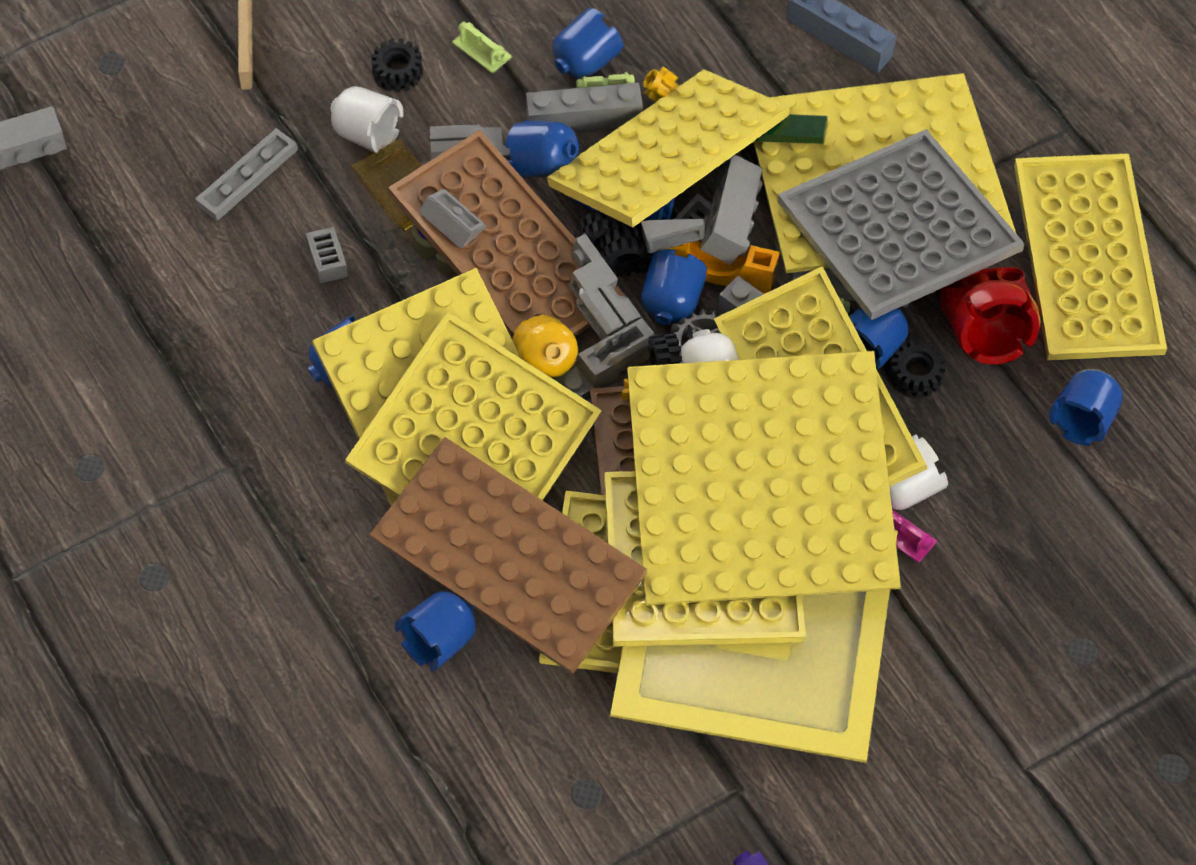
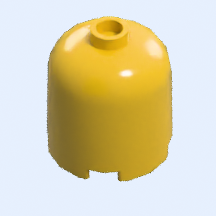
M544 314L534 316L522 321L514 332L512 341L518 351L519 358L550 378L563 375L574 365L578 355L577 340L573 332L556 318Z

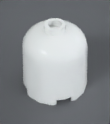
M353 86L345 89L335 98L330 108L331 123L335 132L342 138L372 152L378 153V150L387 151L399 134V130L395 127L398 117L403 118V106L399 100L366 88Z
M709 329L693 333V338L681 347V352L679 353V356H682L680 364L739 360L733 341L724 334L710 333Z
M917 435L912 436L928 469L890 487L893 509L903 510L944 490L948 486L945 472L939 475L934 464L939 460L927 441L923 437L918 439Z

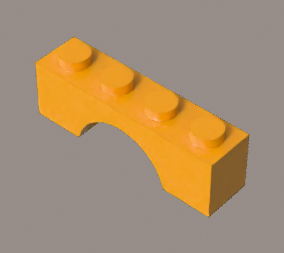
M698 240L668 248L675 250L674 255L687 258V255L691 254L701 260L707 267L706 282L728 286L737 276H740L763 294L772 290L780 252L751 245L742 257L738 256L730 265L700 250L701 243Z

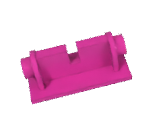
M892 508L894 530H898L896 548L919 564L937 543V540Z

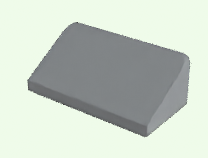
M445 189L429 195L420 209V214L459 248L468 245L486 228V225Z

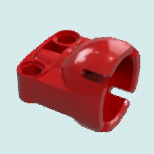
M1016 267L982 269L940 289L939 307L945 311L958 346L964 353L980 363L999 365L1013 361L1024 353L1021 345L1022 339L1023 343L1029 348L1037 340L1041 324L1039 309L1026 285L1025 275L1021 269Z

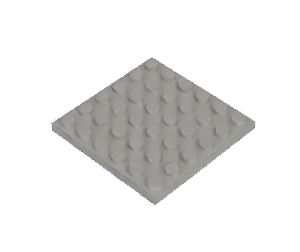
M927 129L778 194L779 205L871 320L1022 252L1024 248V242Z

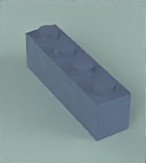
M837 0L788 1L786 20L878 74L893 57L897 35Z

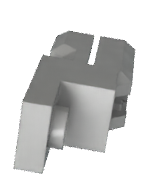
M479 124L430 126L431 160L478 130L482 131L507 161H511L510 148H506L502 144V127L483 128Z
M583 234L576 238L572 249V258L579 269L572 272L569 287L577 297L576 306L602 340L640 319L641 315L628 297L619 296L616 293L615 288L618 278L587 235Z
M640 318L578 354L577 367L554 380L583 399L590 397L591 388H605L618 381L619 372L627 367L638 366L648 360L650 356L648 340L655 333Z

